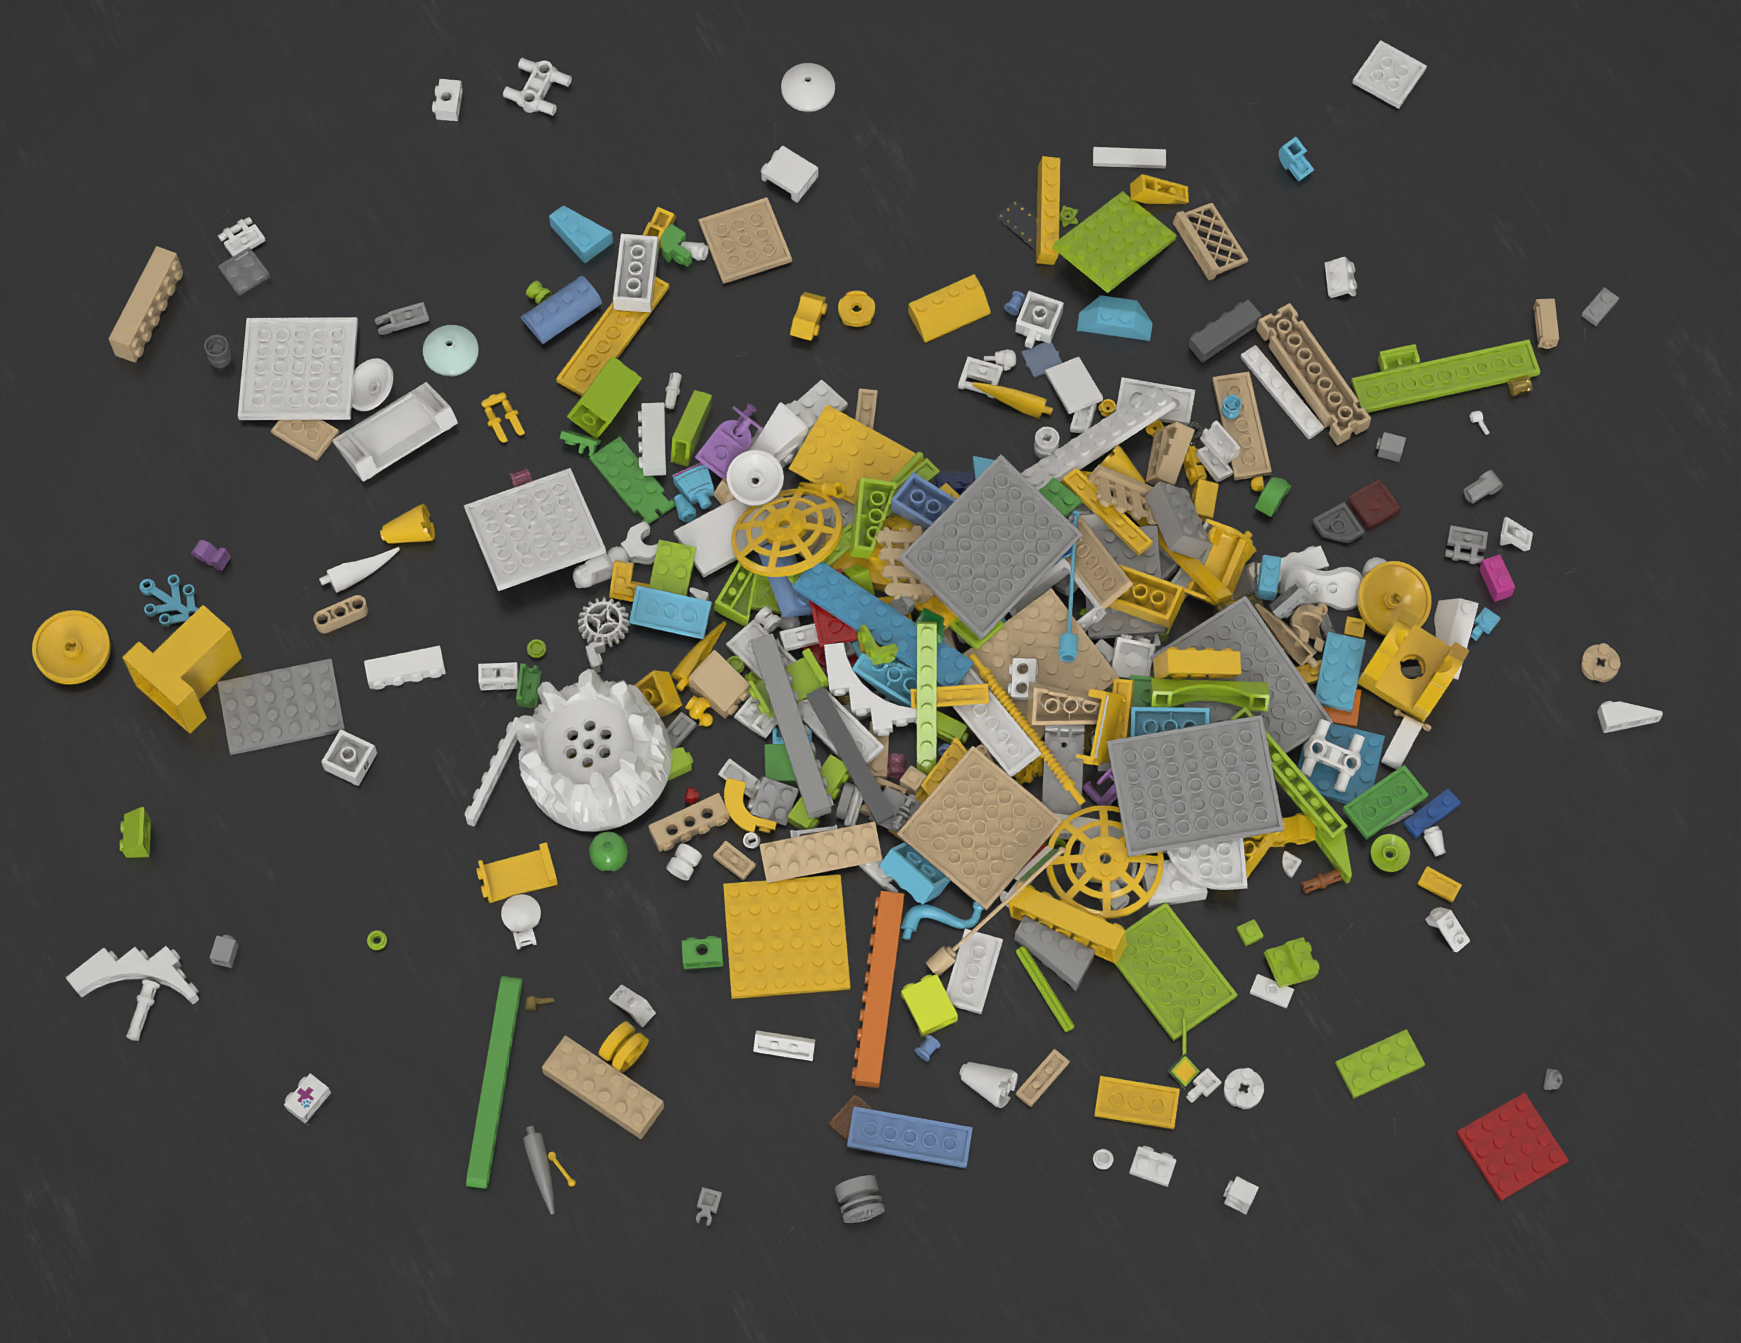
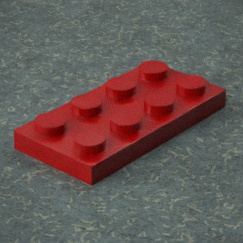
M842 568L836 570L844 576ZM810 600L821 650L825 649L824 645L848 643L858 640L855 629Z

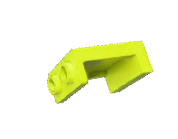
M937 974L933 976L927 975L921 979V982L907 984L901 990V997L905 1000L919 1027L918 1031L921 1037L958 1021V1014Z

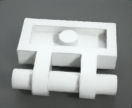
M250 217L237 221L236 225L231 228L227 227L223 230V233L218 235L221 242L228 238L224 245L234 259L266 241L255 224L248 228L253 223ZM240 230H242L241 233H239V234H237L236 236H234L235 233H237V232H239Z

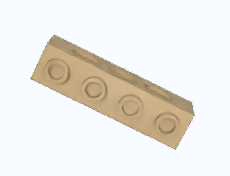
M717 793L648 827L660 852L672 849L679 842L685 843L696 834H704L711 827L724 825L730 818L720 794ZM705 813H711L713 815L711 818L708 819L703 817ZM688 821H693L695 823L692 827H687L685 825V823ZM671 829L677 830L675 835H669L667 832Z

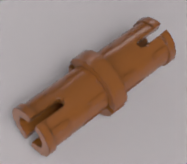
M1335 869L1325 874L1319 873L1312 879L1302 881L1301 886H1304L1302 889L1307 894L1319 888L1324 889L1326 885L1341 881L1342 877H1339L1341 875L1340 871Z

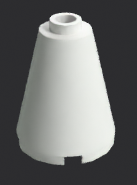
M973 1062L964 1064L960 1070L963 1082L999 1108H1003L1011 1097L1008 1094L1010 1090H1015L1018 1078L1017 1073L1013 1070Z

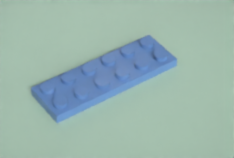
M854 1107L847 1147L966 1168L973 1127Z

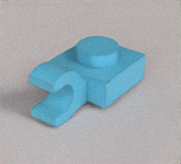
M1485 607L1474 620L1476 627L1470 637L1477 641L1483 632L1489 634L1501 618Z

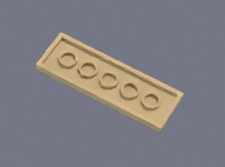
M1244 372L1213 377L1212 382L1222 427L1240 446L1238 457L1230 462L1234 480L1271 475L1272 470L1250 373ZM1236 395L1242 402L1240 414L1235 419H1226L1221 412L1223 401L1226 396Z
M1080 516L1077 519V529L1083 535L1076 541L1074 571L1105 610L1134 584ZM1070 555V556L1066 557L1065 559H1066V561H1067V562L1070 564V566H1071V555Z
M875 822L759 844L767 883L882 860Z

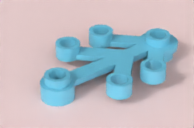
M175 574L168 577L172 597L158 589L151 579H144L140 583V590L144 595H154L166 603L157 606L151 603L147 604L144 607L147 616L152 617L155 614L176 610L181 613L174 616L166 613L162 614L159 617V621L165 627L173 623L186 622L190 618L189 615L199 609L195 607V589L190 584L183 587V593L187 597V607L181 604L180 579ZM177 579V582L171 583V580ZM150 584L148 588L144 587V585ZM187 589H192L190 593H186ZM149 608H153L152 612H147ZM164 618H169L167 622H162Z

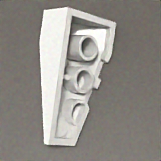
M1461 598L1438 601L1434 616L1436 638L1449 646L1457 642L1467 649L1479 603ZM1462 665L1453 679H1459Z

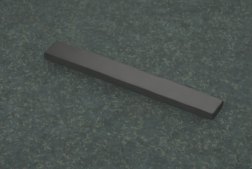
M824 686L807 694L808 701L877 825L895 817L892 808Z

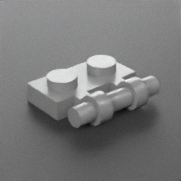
M1451 525L1447 545L1453 546L1454 551L1446 549L1445 557L1452 558L1455 561H1458V559L1469 561L1470 564H1481L1484 556L1477 555V551L1485 552L1488 532ZM1460 548L1471 550V554L1460 552Z

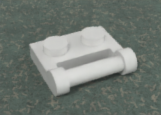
M967 357L958 388L962 390L966 388L994 398L972 386L973 383L966 380L968 377L998 386L1003 366Z

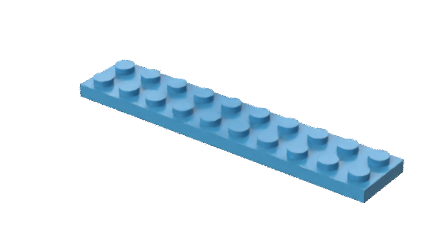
M820 562L803 572L794 584V590L857 632H859L861 625L866 624L878 646L883 647L896 643L899 649L896 658L917 671V627L914 626L915 623L824 562ZM941 641L940 645H937V685L940 687L958 686L974 662L943 641Z

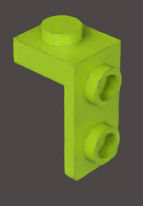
M866 624L861 625L858 632V640L864 646L866 655L871 659L873 665L892 662L899 650L896 643L878 648Z

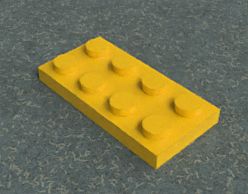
M1100 1076L1094 1116L1174 1129L1180 1089Z

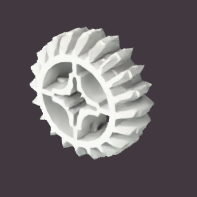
M605 597L602 599L603 602H599L596 598L595 604L589 601V608L584 606L583 612L579 614L581 618L578 620V625H580L579 632L582 633L583 639L587 638V643L589 644L593 641L595 643L597 641H604V644L612 647V642L618 644V638L624 639V633H628L627 626L630 623L627 619L629 615L625 613V607H620L619 602L614 604L612 598L609 602L606 601ZM611 613L618 617L619 623L611 619ZM607 619V623L602 624L601 626V622L603 623V621H606ZM589 623L597 627V633L589 628Z

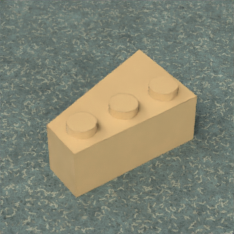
M1176 421L1155 431L1146 477L1147 483L1155 486L1160 481L1175 485L1194 429Z

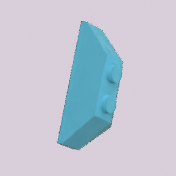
M1099 296L1079 313L1077 331L1150 341L1153 323L1138 301Z

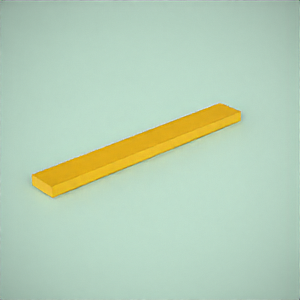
M1126 510V512L1132 517L1131 511ZM1142 517L1140 520L1133 518L1141 527L1151 526L1147 522L1146 517ZM1157 524L1158 543L1169 556L1216 603L1230 599L1232 593L1198 559L1169 550Z

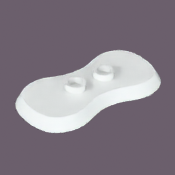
M1294 565L1288 568L1282 576L1280 593L1283 594L1298 580L1310 594L1308 596L1309 599L1304 604L1315 605L1325 603L1327 606L1341 611L1351 610L1357 606V591L1362 575L1354 568L1340 567L1330 571H1319L1306 565Z

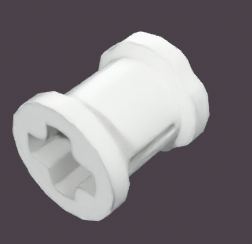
M532 928L525 932L513 933L517 950L529 944L537 945Z

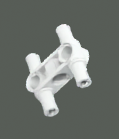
M521 58L518 68L532 74L523 91L520 92L506 86L503 97L517 102L526 112L542 111L553 116L557 109L556 105L543 99L553 82L568 87L572 80L571 76L559 72L548 61L535 63Z
M1319 719L1314 735H1311L1309 741L1304 744L1303 755L1305 760L1300 771L1305 777H1311L1316 762L1332 767L1339 772L1334 789L1345 792L1350 777H1353L1356 770L1361 766L1359 752L1365 737L1354 734L1349 748H1341L1326 741L1325 737L1331 723ZM1314 743L1318 747V751L1316 753H1314L1312 750V746ZM1348 758L1352 761L1351 768L1347 766Z

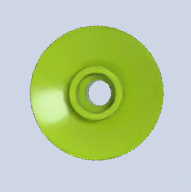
M1382 835L1372 844V861L1381 870L1395 872L1404 868L1409 861V847L1397 835ZM1386 853H1391L1393 857L1388 858Z

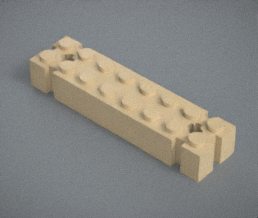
M1289 303L1278 309L1276 316L1270 313L1259 319L1257 331L1264 341L1269 339L1270 350L1325 428L1327 426L1330 427L1329 434L1335 443L1339 445L1350 439L1351 432L1357 435L1368 429L1371 417L1364 407L1360 409L1357 407L1359 400L1302 320L1297 321L1298 314Z

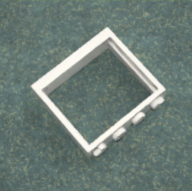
M1063 558L1051 567L1009 611L1012 616H1015L1058 581L1071 573V566L1066 559ZM1074 571V581L1095 607L1077 621L1084 632H1086L1088 627L1099 622L1107 613Z

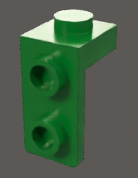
M923 608L914 626L917 627V622H937V645H940L944 637L942 634L945 629L943 625L944 617Z

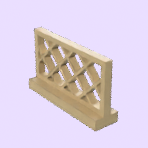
M1213 203L1186 213L1181 211L1176 214L1173 224L1208 280L1214 279L1219 273L1248 262V258ZM1210 210L1213 218L1204 216L1203 212ZM1191 216L1198 218V224L1190 222L1188 218ZM1201 220L1210 222V228L1201 226ZM1213 224L1220 226L1222 233L1212 230ZM1200 230L1208 233L1207 238L1200 237L1197 231ZM1210 234L1220 237L1219 243L1209 240ZM1222 238L1229 240L1231 247L1221 244ZM1207 244L1217 247L1216 253L1208 251L1206 248ZM1219 248L1229 251L1228 257L1218 254ZM1231 252L1239 255L1241 259H1231ZM1219 259L1225 261L1226 264L1222 267H1218L1215 260Z

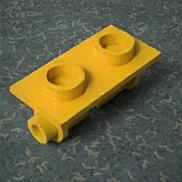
M1189 444L1183 465L1186 476L1192 486L1198 479L1206 480L1207 474L1203 465H1197V463H1201L1195 455L1198 449Z

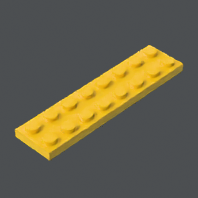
M656 276L651 312L669 289V284ZM612 302L556 378L557 382L582 396L611 356L616 359L619 358L651 312L614 310V303Z

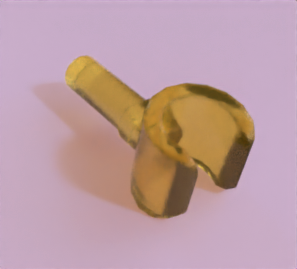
M530 996L527 998L525 1008L536 1010L537 1004L552 1003L554 999L553 997L537 999Z

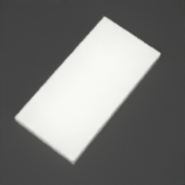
M735 498L674 531V535L680 544L697 547L694 564L703 577L737 560L731 545V535L737 520L750 505H746ZM787 502L774 505L776 509L788 506ZM761 505L747 516L743 523L749 522L752 516L763 506ZM765 510L755 521L765 520L770 513ZM762 527L752 528L753 540L763 533ZM746 529L738 530L736 543L740 552L749 544L746 537ZM764 540L759 546L761 547L769 542Z

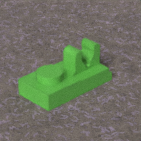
M569 430L561 431L560 439H564L566 444L575 445L580 443L579 453L581 454L584 453V449L588 446L590 450L589 456L595 454L596 446L601 443L599 439Z

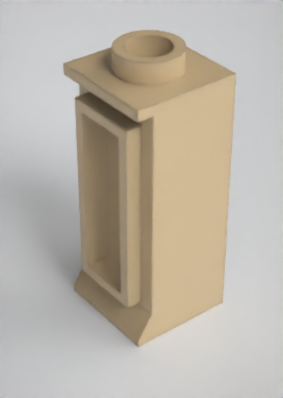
M1536 299L1533 309L1535 310L1538 347H1544L1545 349L1556 347L1559 340L1555 299Z

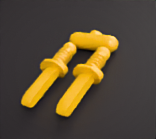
M503 392L489 396V398L482 401L481 405L485 408L489 418L488 426L493 427L501 442H506L508 440L499 424L501 419L500 417L496 418L490 406L502 402L507 413L504 416L506 419H510L516 433L523 435L525 432L516 416L519 414L518 411H513L511 404L506 399V394Z

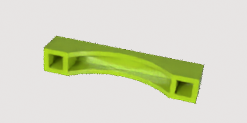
M1151 678V707L1172 708L1187 702L1216 701L1236 705L1241 708L1246 706L1249 711H1268L1270 699L1268 682Z

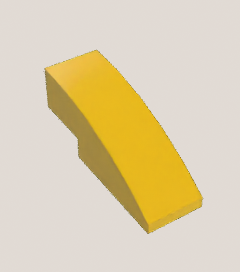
M657 207L643 235L657 236L660 249L661 236L669 225L674 223L676 215Z

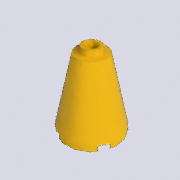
M1119 445L1100 464L1145 483V480Z
M418 505L383 525L382 530H380L382 540H386L388 544L434 540L433 522L430 523L429 517L431 515L426 505Z

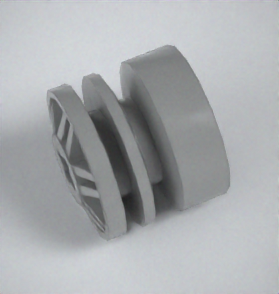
M875 1176L856 1177L844 1181L835 1187L838 1202L846 1203L841 1207V1213H845L843 1215L845 1223L866 1221L885 1211L884 1205L880 1203L882 1201L881 1196H872L879 1191Z

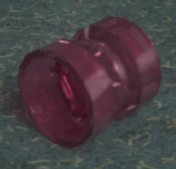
M903 754L888 755L887 762L889 767L887 768V776L902 778L906 772L904 767L907 763V757Z

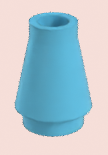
M683 494L675 496L674 502L679 519L685 523L695 519L696 509Z

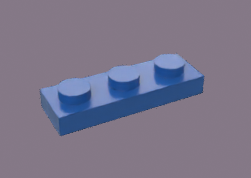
M1448 788L1404 821L1403 825L1416 839L1424 833L1423 831L1431 828L1460 806L1461 802Z

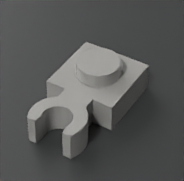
M702 1187L697 1208L702 1209V1211L696 1216L697 1223L700 1222L701 1217H707V1226H710L712 1222L711 1212L717 1214L722 1192Z

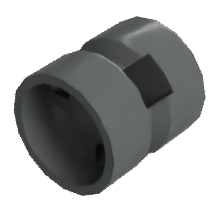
M212 335L205 341L204 349L212 366L222 368L231 362L232 352L225 337Z

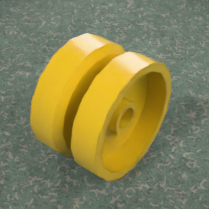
M626 1021L620 1024L604 1041L599 1050V1056L606 1062L612 1061V1067L623 1073L641 1056L649 1040L642 1033L635 1034V1027Z

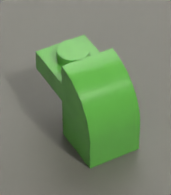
M670 224L661 236L662 255L668 263L674 258L678 264H684L688 267L692 263V254L680 246L683 241L686 242V233L673 224Z
M1272 477L1263 490L1255 508L1271 517L1278 510L1282 499L1289 493L1292 486L1282 478Z

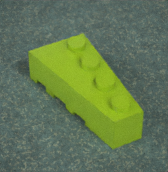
M863 477L858 481L855 494L850 556L869 559L877 541L876 535L881 530L898 483Z

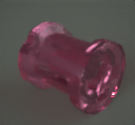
M527 467L522 471L509 473L514 488L518 487V485L532 482Z

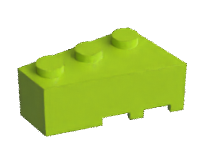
M738 562L715 601L713 610L746 627L749 621L757 574L747 570Z

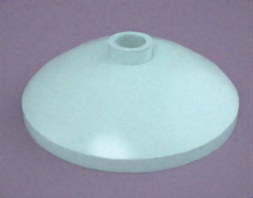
M446 325L435 329L428 335L423 345V356L426 364L432 371L443 376H457L465 373L475 364L479 354V347L475 336L468 329L458 325Z

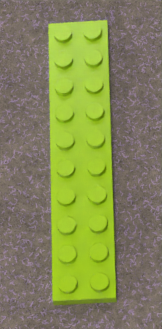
M1524 340L1355 377L1351 379V384L1355 396L1359 400V409L1364 407L1366 412L1369 413L1537 376L1540 374V369L1530 340Z

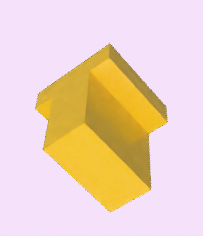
M202 605L154 653L138 642L122 658L135 685L187 732L191 733L206 719L199 699L241 660L242 656L231 629Z

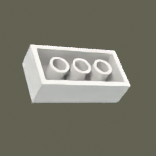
M621 234L613 295L614 310L651 312L659 250L657 236Z

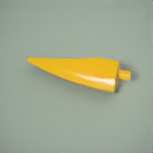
M973 382L972 385L1022 413L1036 418H1040L1042 412L1051 415L1053 408L1045 406L1047 399L1030 393L985 383Z
M725 621L708 633L704 639L700 640L672 672L671 676L679 682L676 686L678 690L682 691L685 686L690 687L689 676L710 655L727 624Z

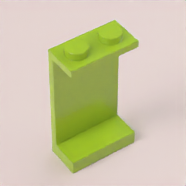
M809 648L802 651L803 658L784 668L786 674L790 673L793 684L790 686L792 691L796 690L799 700L796 704L806 699L807 694L823 686L824 688L829 686L827 677ZM752 680L748 681L750 686L748 692L752 699L756 698L759 704L757 707L761 714H766L768 719L774 717L775 715L763 680L756 684Z

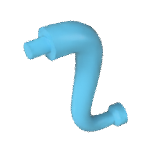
M973 902L974 912L972 917L968 920H963L931 905H916L906 913L901 924V928L904 929L902 938L910 940L911 933L916 932L921 918H931L958 929L972 928L978 923L981 911L984 908L977 902Z

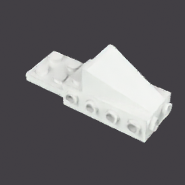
M821 379L798 401L794 400L791 404L788 403L786 405L782 402L779 403L765 425L764 430L758 429L755 433L748 451H765L774 456L781 467L784 468L796 457L826 404L842 412L848 407V403Z

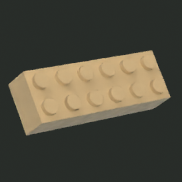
M156 246L109 337L115 356L135 363L138 357L142 356L144 345L150 340L154 326L158 325L159 316L166 309L169 296L173 295L177 281L182 278L183 270L177 253Z
M566 1035L542 1066L543 1074L639 1139L643 1138L664 1109V1103L661 1099Z

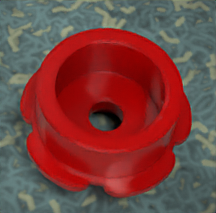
M687 787L684 802L693 805L694 802L697 803L699 791H696V787Z

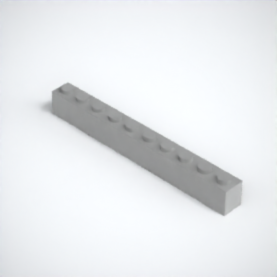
M773 633L751 640L752 649L808 818L812 819L831 813V806L834 805L831 794H826L827 782L825 777L820 776L821 764L819 759L815 760L813 753H816L813 742L809 743L807 736H810L807 724L803 725L802 719L804 714L802 708L797 707L796 702L799 700L796 690L792 691L790 686L793 684L791 675L785 672L784 668L787 667L785 657H780L779 650H781L780 642L778 639H774Z

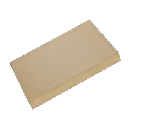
M279 420L271 430V433L318 461L332 440L338 435L339 430L323 420Z

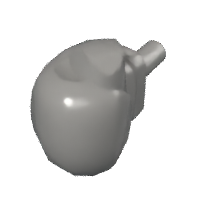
M782 615L780 616L782 620L778 627L783 630L801 626L798 616L784 618Z

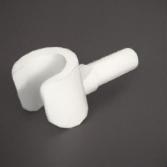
M1471 412V422H1478L1485 435H1488L1490 432L1483 422L1482 412Z

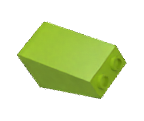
M611 356L567 415V418L597 439L611 423L642 378L620 360Z

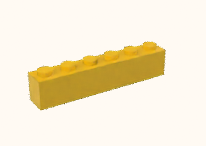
M1042 156L1038 165L1036 263L1054 265L1059 255L1053 249L1054 243L1059 240L1060 158Z

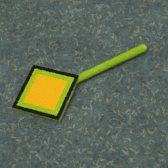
M1183 1017V1055L1168 1072L1186 1089L1202 1071L1187 1056L1186 1018Z

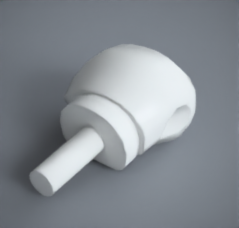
M1002 350L996 352L995 356H984V361H996V365L1003 366V370L1007 371L1016 364V354L1013 350Z

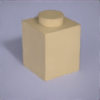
M910 766L900 779V786L906 788L908 794L915 796L921 789V784L927 775Z

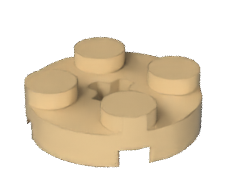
M1602 643L1600 645H1593L1584 652L1581 669L1590 680L1607 682L1616 676L1621 662L1616 651L1609 647L1608 644ZM1598 660H1603L1605 662L1604 667H1602L1601 665H1596Z

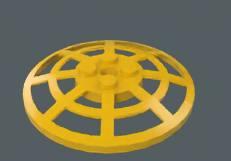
M782 490L775 499L793 495V497L781 498L762 505L763 507L752 516L749 522L743 523L747 516L760 507L750 506L737 520L731 535V545L736 559L744 568L752 573L768 577L794 575L816 566L832 553L842 535L843 519L836 503L830 497L814 490ZM811 495L821 498L826 502L817 505L811 500L801 498V496ZM789 502L785 508L776 509L774 507L776 504ZM798 502L811 506L803 511L795 508ZM833 508L836 516L835 528L824 526V516L821 510ZM765 510L770 513L765 520L755 521ZM816 512L818 523H808L806 516ZM762 527L763 533L753 540L752 528ZM746 529V537L749 544L740 552L736 543L738 530ZM807 530L814 531L805 542L801 540ZM821 532L832 535L819 552L814 555L811 554L808 547L817 540ZM766 540L773 545L772 550L764 549L759 544ZM793 543L796 545L794 548L779 551L781 546ZM752 550L761 555L770 557L768 567L755 564L747 560L745 556ZM801 552L806 559L790 566L776 567L778 557L790 556Z
M1092 806L1070 815L1054 831L1048 844L1052 849L1063 829L1072 834L1066 845L1064 856H1058L1046 867L1047 876L1056 895L1060 899L1069 902L1072 907L1083 908L1088 911V914L1093 916L1099 915L1104 919L1120 918L1142 908L1156 893L1163 875V851L1157 852L1158 856L1144 854L1128 857L1124 835L1118 840L1115 837L1109 836L1108 826L1123 830L1121 823L1108 820L1107 810L1120 813L1119 807ZM1099 811L1100 820L1087 823L1079 829L1070 824L1073 819L1082 814ZM1100 826L1101 836L1091 840L1083 834V832L1090 828ZM1076 839L1085 845L1081 855H1070ZM1108 855L1111 861L1107 864L1102 863L1100 857ZM1129 862L1140 863L1139 872L1134 879L1126 872ZM1070 863H1082L1085 873L1079 880L1073 873ZM1146 863L1158 864L1155 880L1146 893L1139 885L1145 873ZM1064 864L1066 873L1074 884L1067 893L1058 884L1052 865ZM1121 878L1127 884L1126 887L1120 890L1110 892V882ZM1090 879L1101 882L1102 892L1092 890L1086 887L1085 884ZM1132 890L1141 898L1126 908L1111 911V899L1121 897ZM1079 891L1091 897L1103 899V911L1084 907L1072 899Z

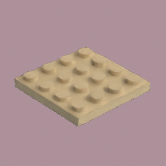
M768 198L698 219L723 284L792 262V257Z

